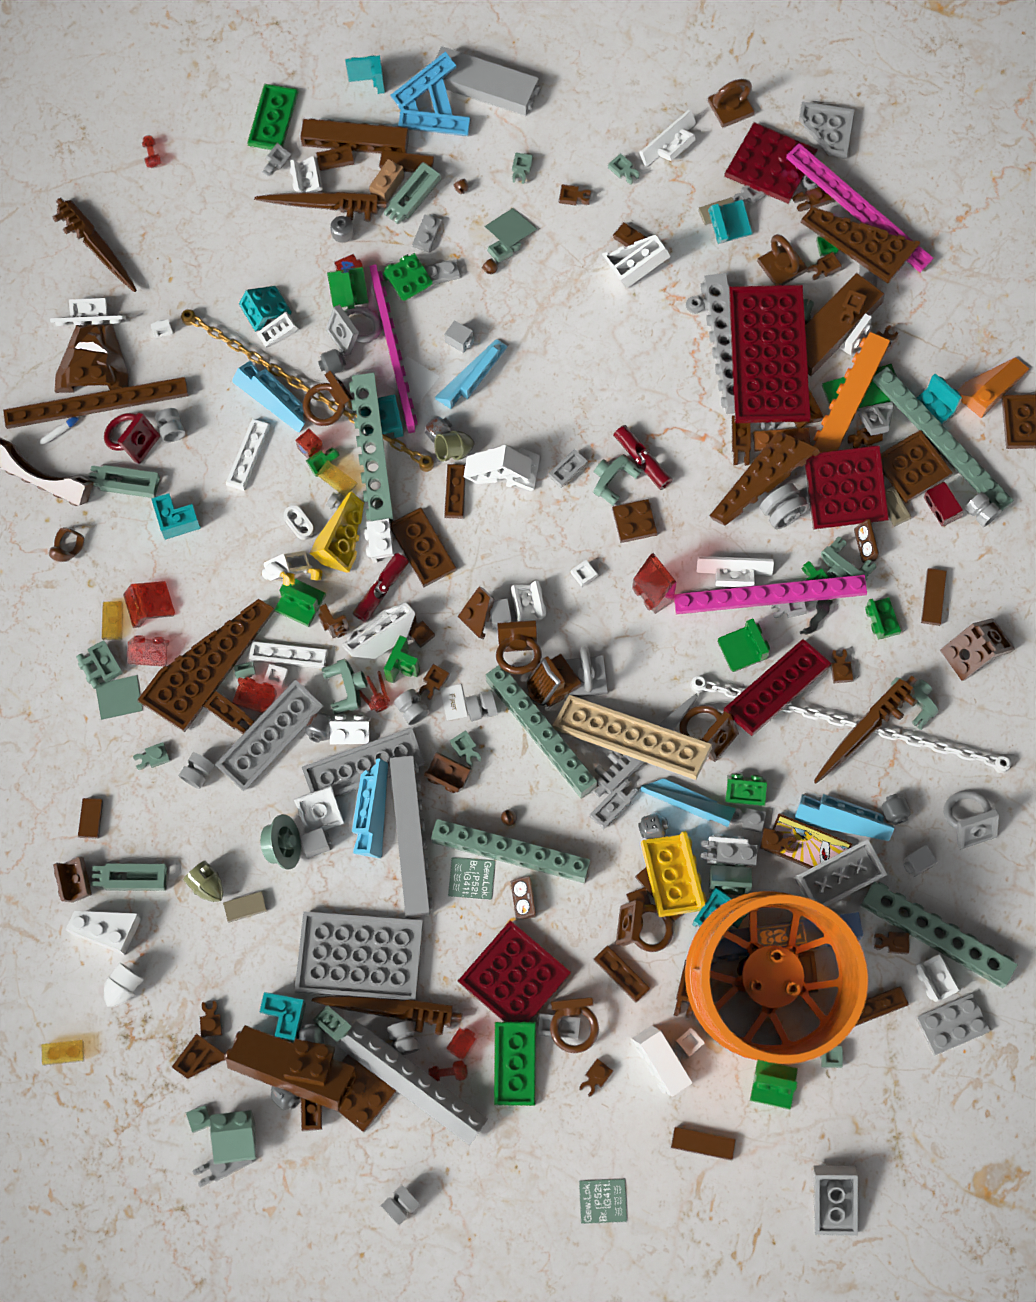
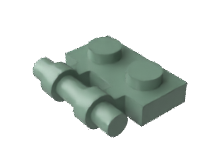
M104 640L87 649L90 656L85 658L83 653L76 656L79 662L78 666L85 672L86 680L92 685L93 689L100 687L98 682L100 677H103L104 681L108 682L123 674ZM93 663H95V665L98 668V670L94 672L90 667V665Z

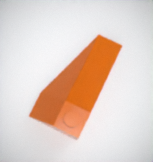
M1016 357L966 381L957 390L962 397L961 402L982 418L1030 368Z

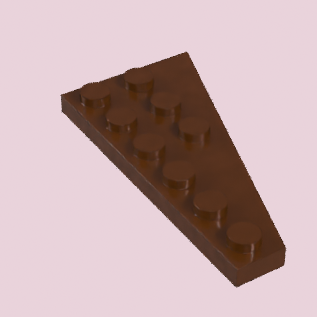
M813 206L801 219L803 225L887 284L921 243L916 240L905 239L901 235L889 234L886 230L868 224L850 221L851 219L846 217L843 219L834 216L831 212Z
M778 431L709 516L712 520L726 526L743 513V508L751 502L753 504L756 503L760 495L764 492H770L791 476V471L798 466L802 467L805 465L809 457L818 455L820 451L812 445Z

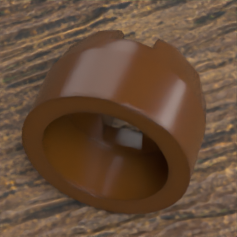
M461 179L453 185L459 194H465L464 191L467 192L469 189L466 179Z
M490 258L483 264L482 269L487 274H494L498 266Z
M507 809L502 812L501 821L504 825L512 826L516 823L517 815L513 810ZM506 813H510L512 821H508Z

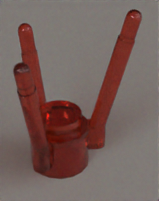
M380 671L377 674L382 694L377 692L368 675L366 679L374 694L371 697L372 701L360 690V697L369 705L371 711L375 710L376 713L390 706V699L387 696Z

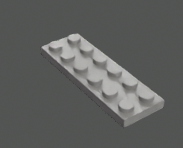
M295 679L215 765L244 791L303 729L311 715L317 714L323 705Z
M409 728L302 767L310 793L332 786L334 795L337 797L359 789L361 774L365 770L369 771L376 764V759H382L388 763L387 778L391 777L390 758L413 756L414 761H418V767L425 765L413 729Z

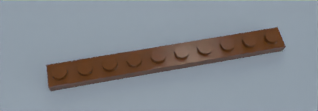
M185 377L4 409L5 427L11 429L187 397L188 389Z

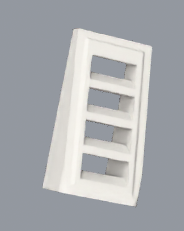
M285 312L258 331L257 334L265 347L268 348L299 329L291 316ZM273 329H274V330L276 331V333H277V335H275V336H274V334H273L272 331H271V330H273ZM266 333H268L271 337L270 340H268L265 336Z

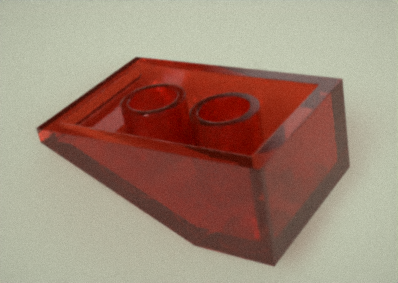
M652 553L633 578L632 589L637 596L643 598L645 607L656 614L674 601L677 582L656 555Z

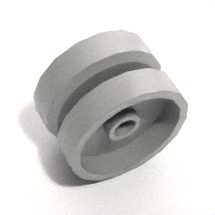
M793 483L778 488L760 504V509L764 515L770 516L769 522L776 530L796 521L809 507L803 497H798L799 490Z

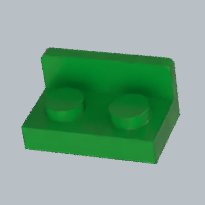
M887 597L876 601L873 598L869 599L865 606V611L872 620L871 629L873 634L877 635L878 640L899 635L901 630L890 598Z
M732 773V776L727 775L725 802L765 806L767 780L763 779L761 775H751V777H743V774Z

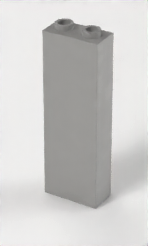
M441 46L436 59L446 52L456 65V68L443 78L446 90L524 116L527 115L529 110H532L534 105L533 99L539 95L541 88L539 86V78Z

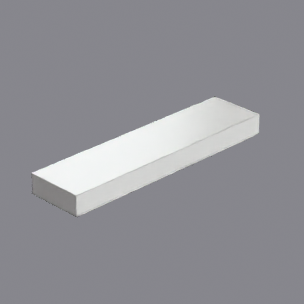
M252 418L227 479V486L245 490L270 429L269 423Z
M252 641L249 660L322 669V667H326L328 649Z

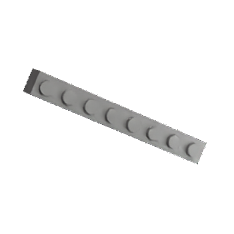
M413 756L390 758L406 917L430 915V909H433L432 897L428 898L427 890L431 889L430 877L426 878L425 870H429L428 858H424L423 850H427L426 838L422 839L421 831H425L424 819H420L419 811H423L422 799L418 800L417 792H421L420 780H416L415 773H419L418 761H414Z
M355 1021L351 1025L352 1027L349 1029L348 1034L341 1039L338 1045L339 1048L468 1145L473 1142L488 1120L485 1116L359 1022Z

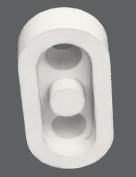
M298 506L287 507L284 511L286 523L299 539H309L314 533L312 523ZM296 515L297 518L291 519V516ZM303 529L308 530L306 533L301 532Z

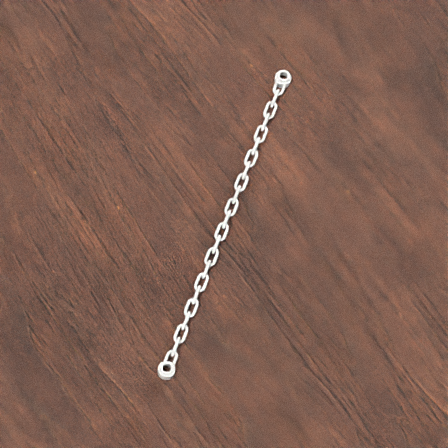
M702 676L694 677L691 682V688L696 693H701L704 690L709 692L718 691L725 693L728 697L736 698L737 696L729 694L730 690L739 692L737 695L743 692L734 687L724 688L717 686L716 683L707 681ZM701 681L702 685L698 686L696 682ZM707 684L714 685L712 689L706 688ZM793 703L788 704L790 705V710H781L788 713L793 711L802 713L804 717L811 719L821 718L837 726L847 725L854 727L859 722L846 720L845 717L836 714H822L819 710L809 707H796ZM807 710L816 712L815 716L807 715ZM833 717L842 719L841 723L832 721ZM884 727L874 732L890 740L900 739L906 741L909 745L917 747L927 746L932 748L933 751L943 754H957L962 759L970 761L980 760L986 765L993 766L999 773L1007 772L1011 766L1010 760L1005 756H982L969 749L951 748L946 743L938 741L932 743L925 741L922 737L912 734L907 736L898 734L896 730ZM885 731L893 732V737L883 734H885ZM910 737L919 739V744L910 742ZM937 744H938V745H942V746H946V747L944 748L945 751L940 750V749H936V748H937ZM963 751L972 753L970 757L962 756ZM989 758L995 759L994 764H993V763H989V761H990ZM1000 761H1004L1006 766H1002Z

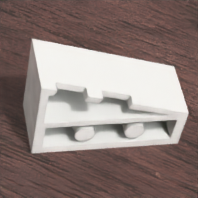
M656 235L634 242L631 246L620 247L617 251L609 254L608 252L602 254L626 289L671 257Z
M501 445L498 448L488 449L487 451L467 456L464 477L477 484L498 482V479L507 478V481H513L516 477L529 480L532 459L512 449L509 445Z
M74 911L66 930L72 935L125 955L142 918L138 914Z
M650 1026L632 1038L637 1047V1052L648 1063L647 1068L653 1077L656 1076L659 1080L658 1086L664 1094L667 1093L673 1097L692 1084V1081L660 1030Z

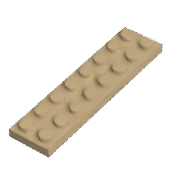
M571 695L568 696L553 724V728L556 731L695 780L712 749V744Z

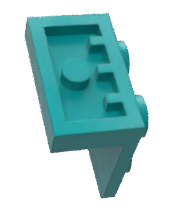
M380 55L345 59L349 82L373 80V87H377L378 94L385 93Z
M743 200L721 206L719 204L711 205L708 209L718 244L752 234Z
M276 286L248 289L239 302L242 311L255 332L263 328L267 319L278 318L285 312L289 315L292 313Z
M933 374L927 389L917 399L943 425L956 413L962 397L956 389H952L943 377Z

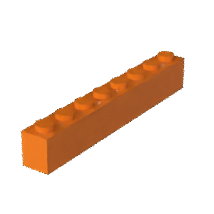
M869 332L867 338L863 337L859 346L862 349L860 353H855L852 360L854 365L852 369L848 368L844 376L846 381L844 384L841 383L837 390L839 396L837 400H832L829 407L831 412L829 415L824 416L821 423L823 428L821 431L818 430L814 437V441H816L814 447L818 448L820 453L838 451L888 349L890 340L872 332Z

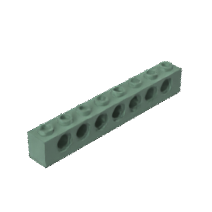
M374 373L352 375V381L349 382L350 393L354 392L355 399L351 400L352 409L357 412V418H354L355 429H359L360 435L356 436L357 447H361L362 454H358L359 464L364 466V472H361L362 484L366 483V491H363L364 502H368L369 509H365L366 518L370 521L389 519L391 523L394 520ZM362 391H367L369 396L367 398H360L359 394ZM364 409H369L371 414L365 417L361 415V412ZM367 427L374 429L370 435H366L363 431ZM373 445L376 447V450L373 453H368L366 448ZM375 463L379 467L376 471H370L368 469L369 465ZM373 482L381 484L377 490L372 489L370 486ZM381 500L383 505L380 508H375L373 502Z
M499 665L486 674L488 685L577 795L582 799L597 787L595 778L512 676Z
M436 819L431 836L432 843L584 884L590 865V859Z
M874 882L860 905L861 907L902 931L910 933L914 938L1002 989L1008 984L1018 965L1012 957L1005 954L1002 956L996 952L993 946L989 944L983 945L978 942V938L974 935L964 934L959 931L960 928L952 923H945L939 915L935 913L930 914L924 911V907L920 904H912L907 901V898L901 893H893L888 890L889 887L881 882ZM887 898L891 905L888 907L884 906L881 903V899ZM900 908H904L907 910V917H903L899 914ZM917 919H923L926 927H920L917 924ZM935 929L942 930L944 937H937L934 932ZM953 939L961 942V948H956L953 945ZM972 949L979 952V958L972 957ZM989 960H994L997 963V969L989 966Z

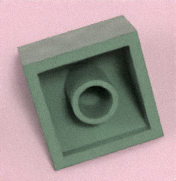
M725 863L711 865L709 893H713L715 889L724 894L731 895L750 893L752 888L751 868H746V865L736 864L734 867L726 866Z
M252 1110L210 1115V1136L214 1164L256 1159L255 1120Z

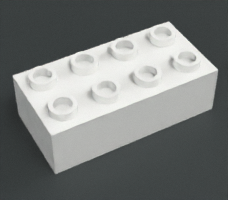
M867 839L794 878L805 898L828 906L886 876L887 873Z

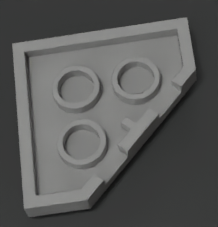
M802 102L799 116L801 124L829 156L847 158L854 109Z

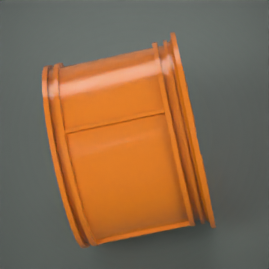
M760 891L731 899L722 904L705 919L689 947L685 966V983L689 1003L697 1020L704 1030L721 1046L749 1059L779 1064H792L809 1061L824 1055L839 1045L849 1035L864 1008L868 989V972L864 953L855 934L831 909L804 897L777 891ZM775 907L787 909L793 913L788 943L785 948L776 945L763 946L758 943V909ZM748 912L750 926L749 942L727 931L737 919ZM800 916H804L813 922L824 933V937L796 946ZM722 936L748 951L749 957L744 964L742 975L737 978L710 970L714 951ZM823 944H830L838 963V978L805 984L804 971L798 959V953ZM710 978L732 984V987L715 1004L711 995ZM837 987L838 992L830 1013L825 1016L810 997L808 991ZM738 991L747 992L750 998L760 1004L762 1011L744 1037H738L732 1033L718 1014V1010ZM801 995L820 1020V1025L809 1035L793 1042L787 1038L775 1011L779 1007L790 1004L797 996ZM767 1016L770 1017L780 1037L781 1045H762L752 1042V1038Z

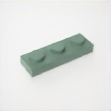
M326 1006L313 1019L319 1027L337 1042L344 1038L352 1027L329 1006Z

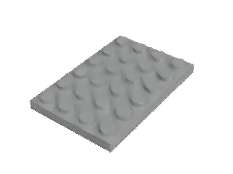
M303 912L295 993L416 1001L423 920Z

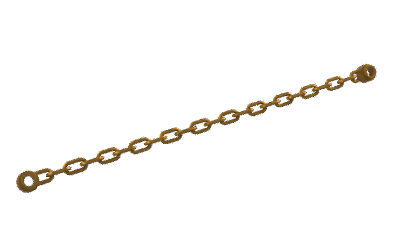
M186 309L182 312L181 319L185 325L202 327L207 330L210 336L217 340L221 339L231 349L246 354L249 360L267 367V370L275 376L285 378L293 387L303 389L306 392L310 389L299 378L284 373L283 369L278 365L268 363L263 360L260 354L245 349L243 344L235 339L227 338L216 327L206 325L201 318L195 315L193 310ZM213 329L219 332L218 337L212 334ZM233 342L240 345L238 349L232 346ZM253 354L259 357L258 361L251 358ZM273 366L279 369L278 374L271 370ZM293 379L300 382L298 386L292 383ZM320 391L317 392L320 394L318 398L312 397L316 401L324 402L328 405L329 409L336 412V409L333 408L334 404L338 406L336 401L328 400ZM345 410L343 415L348 417L349 421L354 424L352 419H354V416L357 417V414ZM382 434L383 439L389 442L392 448L410 455V458L419 464L422 471L428 472L433 469L434 462L431 456L412 451L400 440L392 439L386 434ZM395 441L403 445L400 447L401 449L394 446ZM416 454L421 457L419 460L414 458L416 457ZM428 460L429 463L424 464L423 461Z

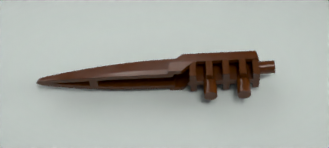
M295 192L260 195L254 198L257 201L287 206L329 209L333 211L339 209L341 213L347 211L346 217L353 220L354 212H358V214L365 212L364 221L366 222L371 221L372 213L378 215V208H387V201H379L378 195Z
M58 198L56 201L58 204L57 214L53 216V220L55 222L60 220L66 221V227L63 228L64 233H77V238H83V243L86 247H89L122 283L133 292H136L137 289L125 268L108 244L95 230L93 224L72 200L64 201L62 198Z
M910 676L906 681L899 679L869 709L826 761L814 779L815 784L837 768L882 726V719L888 722L890 720L889 717L893 715L898 720H901L904 714L898 708L901 709L905 701L911 706L916 705L917 700L912 697L915 694L912 685L917 680L913 676Z
M356 996L315 997L311 1000L322 1005L359 1013L391 1017L399 1020L407 1018L408 1021L416 1022L415 1031L419 1033L423 1032L424 1023H428L430 1026L436 1024V1035H443L444 1025L447 1028H451L452 1020L462 1021L463 1013L452 1012L451 1005L414 1000Z

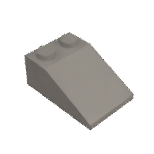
M814 1165L815 1235L858 1236V1174L856 1166Z

